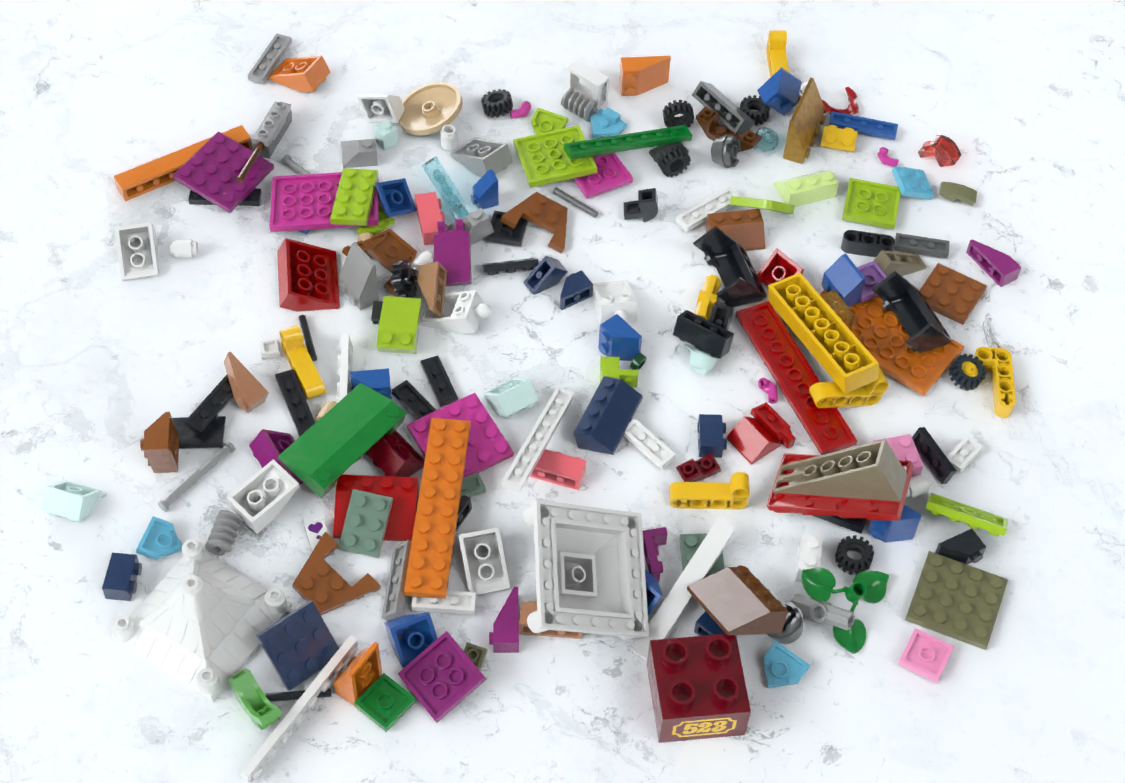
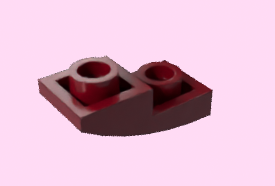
M712 453L697 461H694L692 458L676 467L684 482H697L721 472V468Z

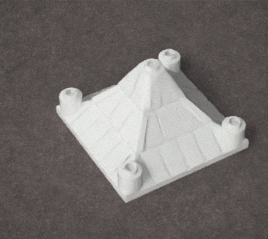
M538 499L532 501V506L526 508L523 512L525 523L535 528L534 542L538 602L537 611L529 614L527 618L529 629L534 633H541L547 630H562L617 635L625 641L649 637L641 513Z
M189 539L182 545L183 557L177 565L171 569L131 616L122 615L113 621L112 628L114 633L111 635V638L119 645L213 703L229 684L226 679L239 672L261 645L256 635L282 619L292 608V603L286 600L285 593L281 589L273 588L267 590L204 552L202 543L199 540Z

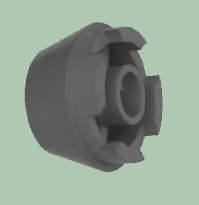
M732 134L715 138L711 147L712 161L727 169L736 167L739 163L737 154L738 151H741L740 139L735 138L736 136Z
M785 601L786 604L782 605L788 610L782 633L767 635L778 643L790 644L802 635L803 614L795 604Z

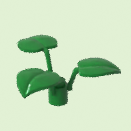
M816 567L801 572L803 588L812 599L826 602L829 600L831 593L845 592L846 599L853 603L850 609L852 612H854L858 601L861 599L873 604L880 602L885 596L889 574L883 572L863 571L854 577L853 584L849 587L844 586L840 589H833L836 580L829 570ZM854 619V624L850 630L833 626V636L841 647L852 654H856L865 643L866 628L861 620Z

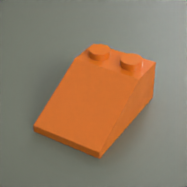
M322 55L286 58L268 76V79L299 92L311 93L317 90L319 84L325 81L331 72Z
M671 56L622 57L619 74L621 96L640 95L668 83Z
M377 642L360 651L356 657H352L344 672L339 673L334 680L335 694L352 705L382 675L379 644Z

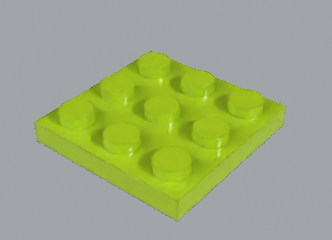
M850 178L842 220L894 230L901 193L899 187Z

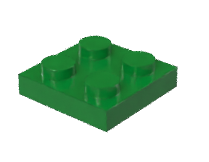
M383 673L354 702V706L382 730L387 732L416 703V698Z

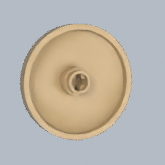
M434 82L423 85L403 99L402 104L405 110L398 122L405 132L412 135H428L440 131L443 126L451 124L459 115L463 105L462 96L459 90L450 83Z

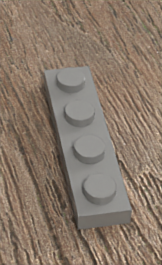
M276 33L247 75L248 80L264 84L292 43V38Z
M409 540L394 546L382 612V619L386 621L402 616L404 610V587L412 543Z

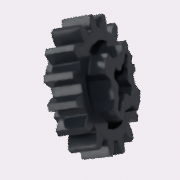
M407 260L396 261L395 264H392V276L390 277L392 279L391 285L395 287L394 293H397V297L413 298L416 296L415 291H417L415 286L417 284V276L413 273L414 269L411 268L410 263H407Z

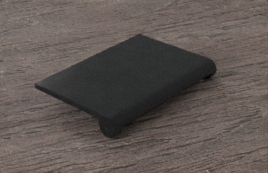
M217 416L200 436L184 425L188 417L173 418L180 436L179 449H222L224 447L223 438L226 416Z

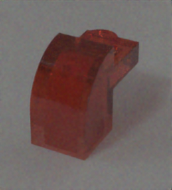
M936 135L932 141L925 142L918 151L920 158L935 156L940 167L955 165L962 156L956 143L944 135Z

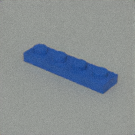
M833 111L829 121V125H835L840 129L846 127L853 128L859 134L895 140L898 128L896 123Z

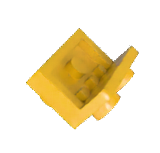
M835 125L824 126L820 147L854 153L858 131L848 127L840 129Z

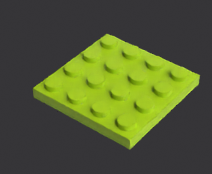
M579 125L513 139L515 150L530 188L597 173V166L593 157L570 160L563 150L565 143L585 140Z

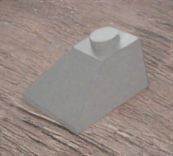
M376 139L341 141L343 168L378 166Z
M482 208L463 217L465 231L470 232L471 245L494 233L490 219ZM455 222L448 226L449 230H456Z

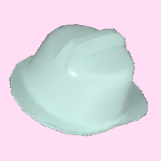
M684 344L690 350L689 364L695 372L706 375L709 371L713 370L719 359L712 357L695 346Z

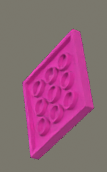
M476 393L470 394L407 424L409 433L425 457L431 418L471 421L464 477L480 473L514 456L510 445Z

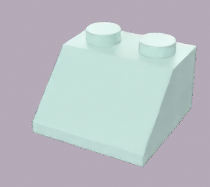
M513 378L483 393L484 398L497 415L506 418L515 416L520 409L531 408L533 403L538 401L530 379Z
M64 480L46 486L42 510L49 512L51 516L67 517L68 521L79 522L90 515L102 490Z

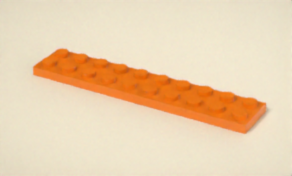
M431 418L404 596L446 599L471 421Z

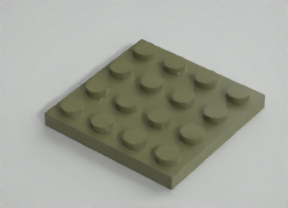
M929 551L905 621L986 650L1008 579Z

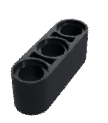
M847 230L843 235L841 250L848 254L877 257L881 250L893 251L895 239L885 234Z

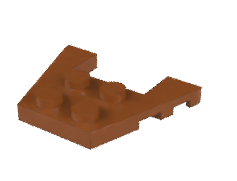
M535 192L506 212L500 222L515 228L522 217L554 234L548 247L561 254L565 248L568 208L538 192Z
M391 229L373 235L365 241L356 242L364 252H367L389 272L393 269L392 264H395L396 261L407 260V263L412 264L417 254L413 247ZM349 245L342 250V253L346 256L350 250ZM390 278L384 284V288L394 297H397V293H394L395 287H392V279Z
M327 532L322 535L292 584V587L307 602L309 600L314 602L320 615L346 605L345 603L354 599L363 598L364 595L370 592H376L381 589V585L369 573L356 584L350 586L324 560L338 548V543Z

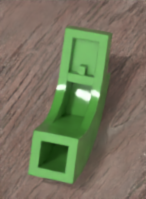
M244 668L226 679L243 709L261 731L280 719L279 716L282 713L279 707L267 699L250 670Z

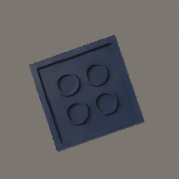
M311 600L256 635L288 691L323 669L339 650L322 616Z

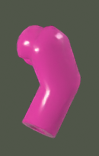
M524 101L519 109L510 111L511 119L526 117L531 110V103Z
M881 147L877 153L881 163L891 167L897 166L899 160L889 157L887 155L889 150Z

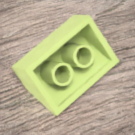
M819 171L774 182L784 203L795 205V207L836 197L839 184L832 171Z

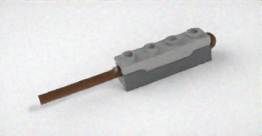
M275 101L252 137L253 153L236 179L239 183L244 181L259 156L270 159L292 122L291 104Z

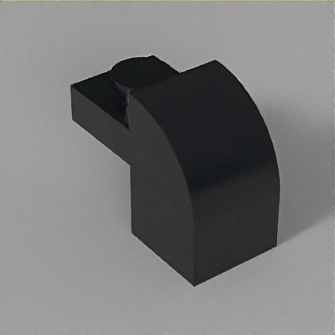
M656 188L638 190V200L623 202L625 220L643 218V222H647L656 217L658 213Z

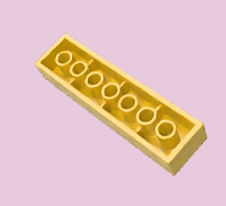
M801 273L768 285V301L845 394L878 380L879 363Z

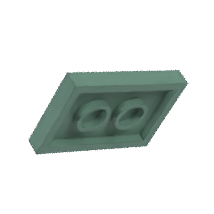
M353 489L338 549L379 558L393 498Z
M680 534L682 571H684L707 534ZM723 552L706 577L724 569Z

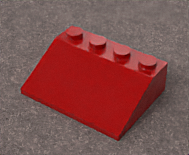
M285 238L277 251L280 308L297 312L339 309L336 251Z
M342 474L338 478L335 493L334 539H341L352 491L355 489L392 497L393 503L383 541L409 540L412 542L419 499L418 477Z

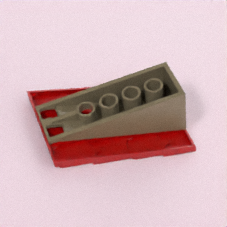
M886 439L824 455L784 453L766 506L769 511H774L775 513H802V515L900 521L914 465L911 461L898 460Z

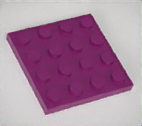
M218 131L173 177L175 181L231 213L274 169V164L259 156L244 181L239 183L236 179L253 152Z

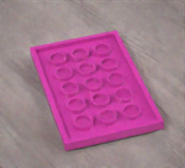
M342 172L272 177L270 232L361 226L331 224L330 218ZM377 188L375 189L367 226L379 225V193Z

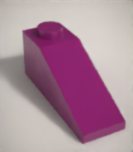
M973 239L969 241L966 253L1000 287L1018 278L1021 266L1009 255Z
M513 587L493 623V632H489V645H493V653H519L518 587Z

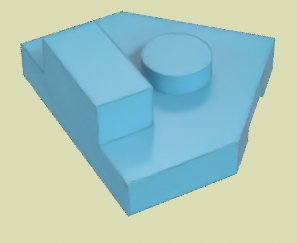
M607 107L603 110L600 108L590 117L592 137L600 138V136L610 137L619 135L627 128V123L620 120L621 115Z
M155 516L152 517L136 549V553L154 560L182 551V543L177 537L173 524Z
M776 640L763 656L768 688L798 684L810 669V665Z

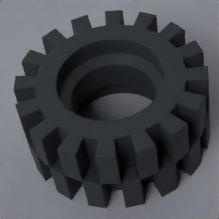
M498 89V91L492 90L493 92L489 91L481 98L484 114L488 117L494 118L496 116L497 118L499 115L505 116L504 113L508 114L510 113L509 111H512L513 102L511 94L505 89L502 91L501 89Z
M750 95L748 99L746 97L743 98L740 109L755 121V126H758L759 123L763 125L769 118L770 107L764 104L760 96L756 98L757 95H754L752 98Z
M674 100L673 104L669 102L668 106L665 105L663 109L665 126L686 125L691 127V124L694 123V112L691 104L687 103V101L682 103V100H679V102ZM683 114L680 117H674L675 115Z
M672 145V148L667 147V151L663 150V154H659L657 159V165L666 177L678 176V173L682 174L683 170L688 169L687 166H690L691 162L690 156L684 147L680 145Z
M853 535L851 539L850 536H846V540L843 538L839 542L835 553V562H838L837 566L839 568L843 566V572L849 570V574L852 575L854 571L857 575L860 571L863 572L870 568L874 557V550L872 551L873 546L869 545L868 540L863 541L864 537L860 536V539H857V535ZM856 551L862 555V558L859 560L852 559L847 555V552Z

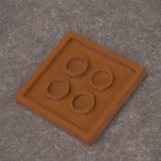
M937 263L919 291L934 312L964 325L986 291L987 285Z

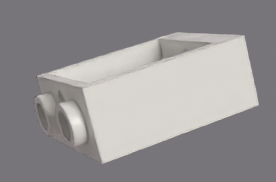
M579 59L568 66L567 91L573 88L574 92L578 91L585 98H590V101H595V106H597L598 110L608 103L609 77ZM580 79L592 85L593 91L580 84Z

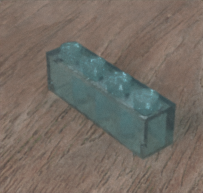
M437 156L422 165L423 169L453 217L460 219L472 213Z

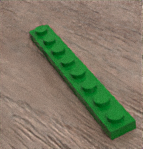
M686 125L565 143L563 150L569 159L573 160L660 146L673 142L691 141L693 135Z

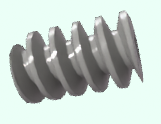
M570 88L561 100L563 108L568 109L587 122L598 111L595 101H590V98H585L578 91L574 92L573 88Z
M220 510L208 541L205 544L206 549L217 556L230 552L232 550L231 545L235 542L234 538L238 535L239 525L243 522L242 518L231 511Z

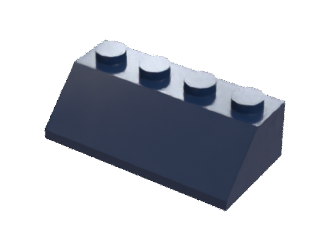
M604 376L573 432L578 448L614 455L643 396L622 379Z

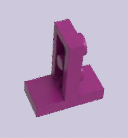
M666 527L643 530L644 556L648 571L658 582L660 581V574L663 573L662 561H658L657 558L659 556L658 546L666 545L668 533Z

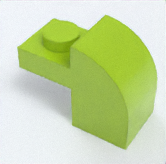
M600 356V382L606 376L622 379L631 387H637L638 370L619 369V357Z

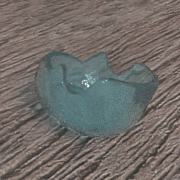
M763 127L755 132L762 136V139L753 147L754 149L761 148L763 152L772 151L777 147L779 138L775 131Z

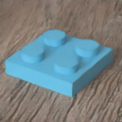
M894 166L892 173L902 196L928 200L933 198L934 193L924 170Z

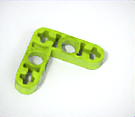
M731 196L730 205L794 214L795 205L738 196Z

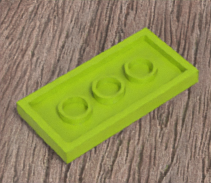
M343 168L330 218L331 224L367 226L376 189L375 184H377L379 176L378 170Z
M932 492L930 493L925 508L929 510V513L936 516L945 515L949 520L960 523V521L965 522L969 527L976 530L980 528L985 529L990 535L999 537V535L1005 536L1008 519Z

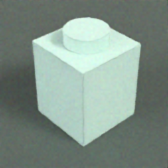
M389 119L374 125L376 142L383 150L399 144L398 129Z

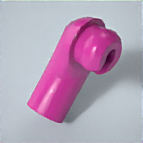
M764 377L760 378L758 385L762 391L768 394V402L771 404L777 403V386Z

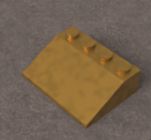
M810 77L790 119L783 159L803 164L805 158L808 159L811 152L810 147L814 146L815 136L819 135L820 125L824 124L826 115H823L825 107L814 78Z

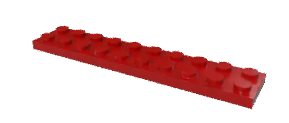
M767 301L736 311L735 316L819 453L824 455L856 445L857 439L837 407H816L809 393V388L820 381L771 303Z

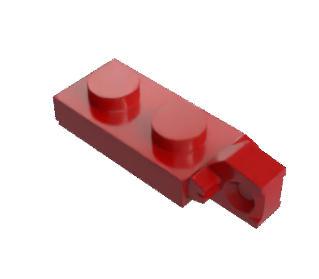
M767 402L751 409L750 414L777 441H781V444L787 449L794 446L796 438L792 435L791 426Z

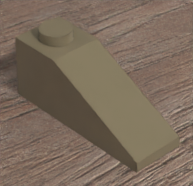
M881 250L873 260L887 277L894 271L904 276L924 270L927 267L918 254Z

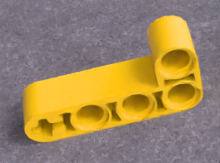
M786 30L769 31L766 54L770 78L781 67L789 72L786 55Z
M299 325L280 330L283 352L291 369L295 372L306 399L309 400L326 394L324 383L304 345Z
M979 347L975 352L974 358L977 356L978 362L982 360L983 364L981 366L986 367L984 371L991 372L994 412L1000 418H1008L1016 404L1012 355L1007 349Z
M879 368L878 380L846 394L835 382L815 383L809 388V393L818 408L872 406L881 400L889 387V383Z
M745 472L732 474L730 483L674 482L669 486L670 506L681 509L739 510L747 507L750 496L749 475Z

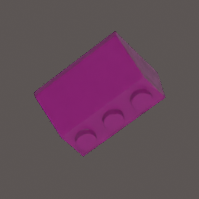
M262 429L249 445L253 456L258 460L261 467L263 468L274 459L300 485L304 483L278 459V456L295 442L291 434Z

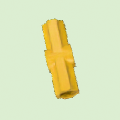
M711 274L706 276L703 289L700 290L697 299L695 314L707 320H710L714 303L718 300L717 293L721 286V279L717 275Z

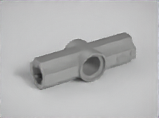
M794 594L791 603L795 604L802 611L803 616L809 617L815 622H824L845 630H850L854 624V612L833 606L829 602L816 601L799 594ZM821 607L824 610V616L820 614Z

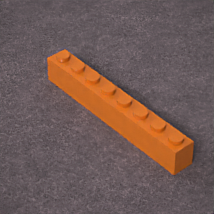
M242 125L222 132V134L252 150L251 137ZM212 137L114 175L119 193L125 201H128L174 182L173 175Z

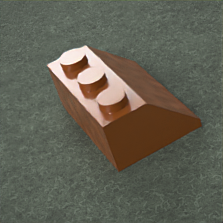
M760 209L707 214L706 232L717 226L741 244L745 251L765 249L764 221Z
M165 412L144 431V438L140 440L141 451H144V457L148 459V466H151L154 473L178 472L180 436L170 412Z

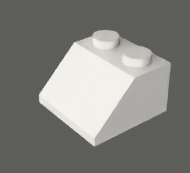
M383 94L357 95L367 122L381 123L389 119L392 123H398L405 110L400 96Z

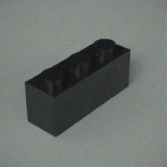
M685 310L677 316L673 335L681 341L688 342L719 359L729 352L735 334L689 310Z

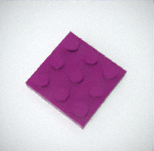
M447 631L398 673L407 687L437 723L487 680Z

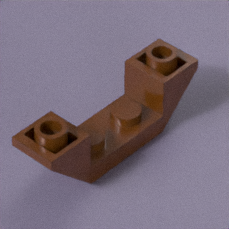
M704 107L696 115L697 122L709 139L714 141L715 138L727 134H732L736 136L735 138H739L741 151L738 152L752 149L762 139V136L749 129L740 136L719 125V114L707 107Z

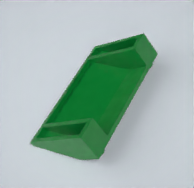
M359 383L282 452L278 459L322 499L335 487L338 478L386 433L391 435L403 423L407 413L393 400Z

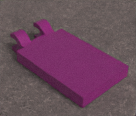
M463 218L455 219L456 230L447 231L445 220L437 221L439 234L433 235L434 262H439L447 270L446 286L472 284L470 232L465 231Z

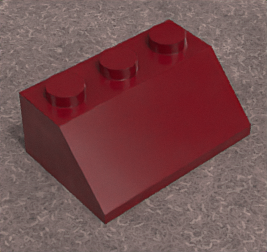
M397 430L391 435L386 433L365 453L373 460V464L385 473V476L410 477L424 468L425 459Z

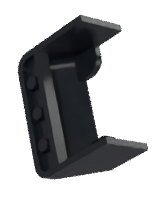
M717 226L693 242L694 246L704 252L706 263L717 269L725 286L724 289L717 293V296L726 304L737 307L760 302L767 297L745 249Z
M896 271L872 288V291L882 298L883 307L887 311L891 310L895 313L910 336L905 342L913 352L922 353L945 346L952 341L950 335L921 292Z

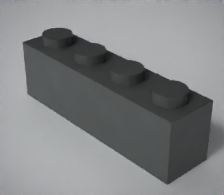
M700 81L692 93V96L704 107L717 112L719 120L735 134L742 135L747 129L750 130L755 123L754 120L711 83Z

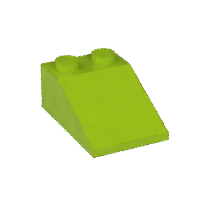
M384 296L376 347L378 351L416 354L422 299Z

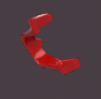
M850 87L845 88L849 97L848 101L851 103L847 109L833 108L822 100L825 107L824 113L831 114L833 111L849 115L857 114L859 107L855 100L857 98L856 93Z

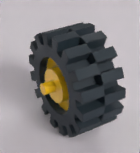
M967 354L960 355L949 367V376H952L950 380H955L954 385L957 386L959 384L960 389L965 387L966 391L969 389L974 390L985 379L987 371H984L986 367L981 366L983 364L982 360L978 362V357L973 358L972 354L968 356Z

